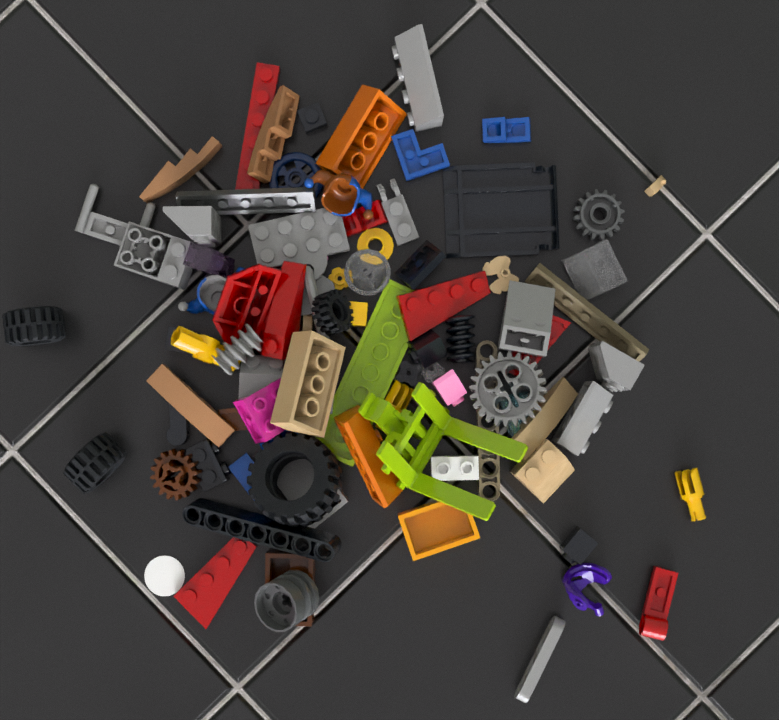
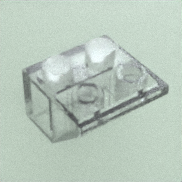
M607 239L562 260L577 293L586 300L603 294L628 281Z

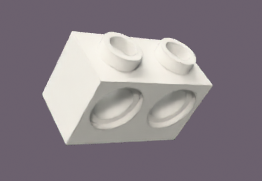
M477 455L430 457L431 477L440 481L479 480V461Z

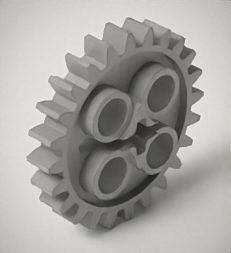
M508 351L507 357H503L502 353L499 352L498 359L496 360L490 355L491 362L489 364L481 361L484 368H475L479 376H471V380L476 383V385L469 386L471 391L476 392L470 395L471 400L476 401L473 407L475 409L481 408L478 412L480 417L487 414L485 420L488 423L494 419L496 427L500 425L501 421L505 428H508L510 422H513L514 426L518 427V420H522L524 424H527L526 416L534 419L533 410H542L538 402L544 403L546 401L541 396V394L547 393V389L541 387L546 384V379L539 378L543 375L542 369L536 370L538 367L536 362L529 365V356L522 360L520 352L515 357L512 356L511 351ZM513 369L519 371L516 378L507 377L509 371ZM498 372H502L519 404L517 408L514 407L508 393L505 391ZM492 380L498 381L496 388H486L488 382ZM521 390H529L530 395L527 398L521 399L518 397ZM506 400L509 402L506 409H497L500 401Z

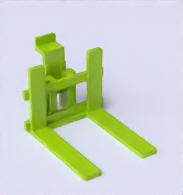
M418 382L411 394L419 404L414 414L404 408L400 413L389 401L380 399L371 392L368 393L358 412L364 419L375 422L387 435L385 441L382 442L376 452V455L384 463L381 470L388 475L392 471L399 478L396 485L402 490L406 487L488 521L496 507L494 502L423 474V469L444 435L518 463L523 459L528 446L525 443L451 417L449 415L450 411L435 398L436 394L433 390L428 389L422 382ZM425 412L433 421L428 431L420 422ZM411 437L421 440L416 450L408 442Z

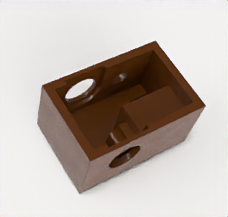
M269 549L265 553V584L289 570L302 571L315 583L314 559L278 549ZM314 614L307 617L305 620L301 621L296 626L312 627L314 622Z

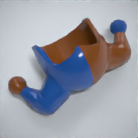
M318 170L311 178H307L304 181L305 187L309 189L315 183L323 185L324 190L321 202L330 213L337 216H349L354 213L358 203H361L365 209L363 213L364 218L372 219V194L362 189L353 176L344 173L335 175L325 170Z

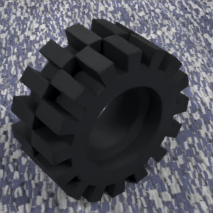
M337 289L316 296L312 302V305L315 306L312 307V312H315L313 319H317L316 326H321L320 331L322 333L325 332L326 335H334L350 329L349 327L352 326L351 321L354 320V317L351 316L353 309L349 308L351 303L346 301L348 297L346 295L342 296L343 292Z

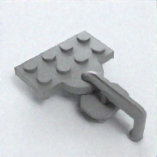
M325 208L316 209V212H303L248 225L257 264L273 268L281 267L284 261L306 264L301 316L315 315V312H312V307H315L312 305V302L315 300L314 298L335 289L334 283L323 276L328 264L327 256L350 251L342 216L334 215ZM315 319V320H314V324H315L316 332H317L318 334H320V335H322V336H324V337L330 339L329 335H326L325 332L322 333V332L320 331L321 326H320V327H317V326H316V323H317L318 321H317V319Z

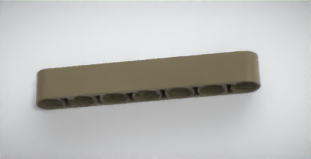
M482 341L476 346L475 368H484L481 361H485L488 364L491 362L490 357L485 358L480 354L482 345L490 346L492 349L491 355L495 360L498 359L497 346L492 341ZM492 380L488 382L486 388H496L498 381ZM481 408L476 409V426L499 434V426H495L494 419L492 426L484 427L481 423L482 417L478 414ZM477 447L479 461L478 495L494 502L500 496V455ZM487 461H491L494 464V470L490 474H485L482 470L483 464ZM486 485H493L495 488V492L491 497L483 495V488Z

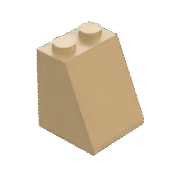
M545 439L526 461L521 460L509 472L544 504L575 469L567 457L549 440Z

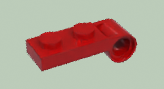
M657 566L653 567L639 624V635L661 641L665 639L668 631L667 617L678 572Z

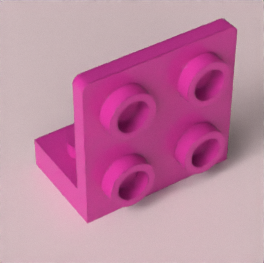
M281 378L250 396L242 397L233 402L255 444L267 442L285 431V429L270 423Z

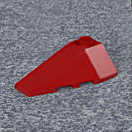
M284 261L280 270L282 273L259 334L260 339L264 342H260L262 350L258 351L255 349L262 356L284 360L287 357L293 332H299L306 264Z

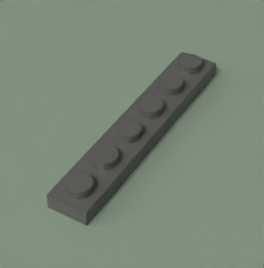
M296 187L177 191L175 195L177 206H212L219 215L316 212L317 209L314 187L310 189Z

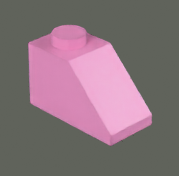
M453 369L432 382V385L447 406L452 404L455 407L465 400L463 395L467 391Z

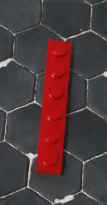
M259 62L256 64L235 190L260 189L261 181L248 175L247 171L261 126L276 96L280 66Z

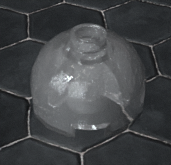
M371 249L359 250L352 254L344 268L345 281L349 288L357 294L364 296L376 295L384 290L389 283L391 275L390 264L385 256Z

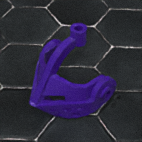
M582 563L581 565L572 566L561 578L569 599L579 610L585 611L587 608L594 610L596 616L604 614L602 604L590 601L582 594L581 590L593 582L600 584L608 583L612 579L611 573L606 568L593 563ZM581 576V579L571 581L573 577Z

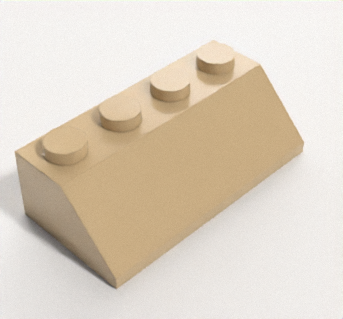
M312 330L293 332L270 421L271 424L288 431L324 438L346 347Z

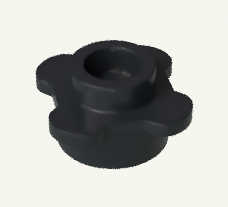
M406 360L401 361L400 371L396 375V380L401 383H409L410 386L417 385L418 373L422 370L419 364H409ZM407 371H410L411 375L408 376L406 374Z

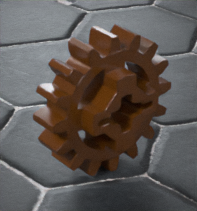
M175 448L169 450V453L167 451L162 452L161 457L154 459L157 465L151 466L150 469L155 471V474L150 476V479L156 480L153 488L160 487L159 495L167 493V499H171L174 496L175 500H179L182 496L186 498L191 495L190 492L197 490L194 484L201 482V479L196 477L197 474L201 473V470L195 468L199 463L198 461H191L192 454L185 456L184 449L177 452ZM181 471L176 477L171 478L175 472Z

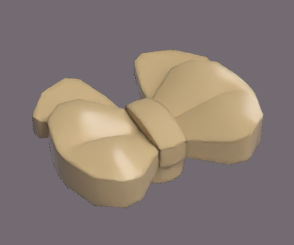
M498 256L490 261V263L486 262L482 268V271L486 272V276L497 274L499 278L489 286L493 293L501 294L502 292H507L509 280L519 282V278L511 274L508 269L511 261L507 256Z

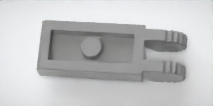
M394 178L390 180L391 189L395 194L394 198L387 200L382 184H378L376 187L397 246L419 239V235L403 194L401 195Z

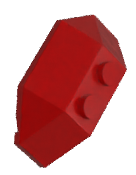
M257 264L227 276L212 318L224 342L232 345L230 337L234 336L239 339L237 331L241 330L246 333V324H249L259 336L280 279L281 270Z

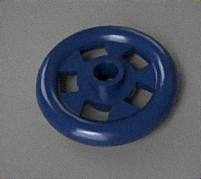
M287 153L281 156L280 160L274 162L269 187H305L304 181L322 169L315 164L316 160L305 153ZM294 161L296 168L286 171L284 165ZM306 164H307V165L311 168V170L313 171V172L310 173L308 176H307L306 173L301 169V168H303ZM278 176H285V186L278 185ZM293 177H300V182L294 184L292 182ZM315 183L313 186L316 198L323 187L320 183Z

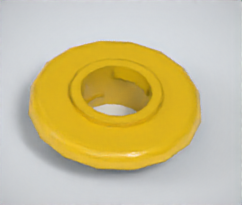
M367 229L358 239V253L368 263H383L393 253V240L389 233L383 229ZM374 239L381 241L383 245L382 249L376 253L370 251L368 247L370 241Z

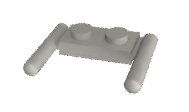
M90 184L74 231L120 246L128 223L91 212L99 187L96 184ZM149 202L146 204L140 225L149 228L156 207L154 203Z

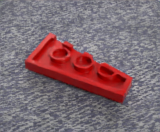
M479 271L397 295L408 341H412L490 294L486 272Z
M233 537L174 595L178 602L205 629L208 628L257 547L255 543Z

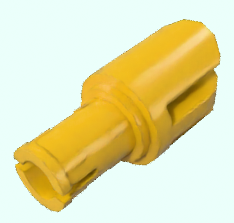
M395 380L385 400L389 401L401 413L403 408L406 409L409 405L414 389Z
M698 468L687 469L682 472L676 471L674 474L681 500L687 501L691 521L706 519L701 501L704 490Z

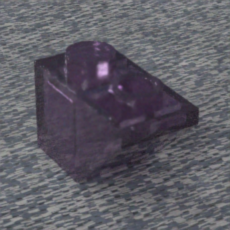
M190 242L183 265L208 275H219L227 278V276L233 273L235 259L214 249Z

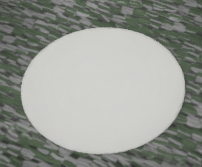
M171 556L156 557L149 562L145 569V583L149 590L156 595H173L180 590L184 583L185 572L183 566L177 559Z

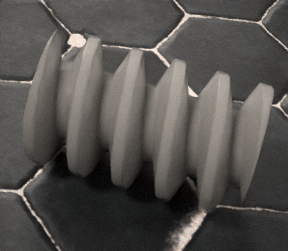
M249 324L245 325L246 333L241 330L237 331L239 339L234 336L230 337L232 345L224 342L225 350L222 351L216 348L217 357L212 355L228 375L233 374L231 366L236 369L240 368L238 360L243 363L247 362L246 354L251 357L255 356L253 348L258 351L262 350L260 342H264Z

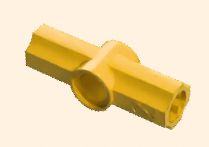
M178 326L171 336V345L192 354V357L200 361L219 366L212 355L217 357L216 348L222 351L225 350L220 341L203 334L199 335L182 326ZM231 366V370L234 372L236 368Z

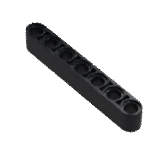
M203 498L194 500L182 512L184 521L191 526L321 562L330 561L342 547L340 538L333 533L307 526L304 527L300 524L298 527L282 525L266 515ZM281 533L286 536V539L281 536ZM302 538L306 539L309 545L305 544ZM324 544L328 545L331 551L327 550Z

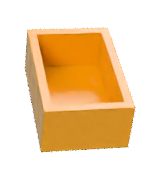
M437 500L397 513L413 561L480 538L473 515Z

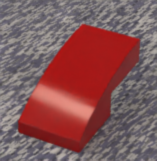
M381 200L372 202V219L364 218L363 213L365 209L363 206L355 209L354 213L349 216H342L347 237L388 222Z

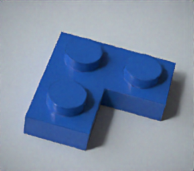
M413 129L391 136L406 181L450 166L443 143L420 150Z

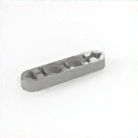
M553 616L516 689L514 696L516 699L527 703L563 632L565 620L557 616Z

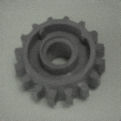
M595 189L592 196L589 192L585 193L586 200L580 198L577 201L580 206H575L573 211L577 212V215L573 217V220L578 221L576 229L581 228L583 230L582 236L590 235V240L598 236L599 240L602 241L605 234L609 238L612 237V230L618 232L620 227L617 224L624 222V219L620 218L621 214L625 212V210L619 207L622 202L615 200V194L607 195V190L599 193L598 189ZM594 210L602 211L604 219L601 221L595 219L593 215Z

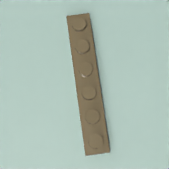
M541 263L537 265L524 281L527 284L555 288L554 306L597 340L606 342L639 362L647 355L649 349Z

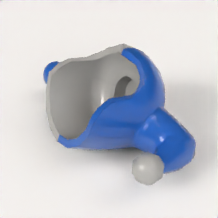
M238 267L236 272L242 271L245 268ZM219 275L205 277L197 288V298L188 303L180 302L178 304L179 310L192 314L206 311L214 315L226 278Z

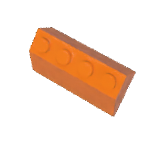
M362 84L315 164L335 175L344 173L353 176L363 189L390 144L391 136L396 134L407 113L380 89Z
M356 405L333 417L372 499L383 508H386L403 490L396 485L399 478L392 471L388 475L381 470L384 463L376 455V452L381 446L380 442L383 439L379 431L373 429L371 421L361 416L358 412L360 406Z

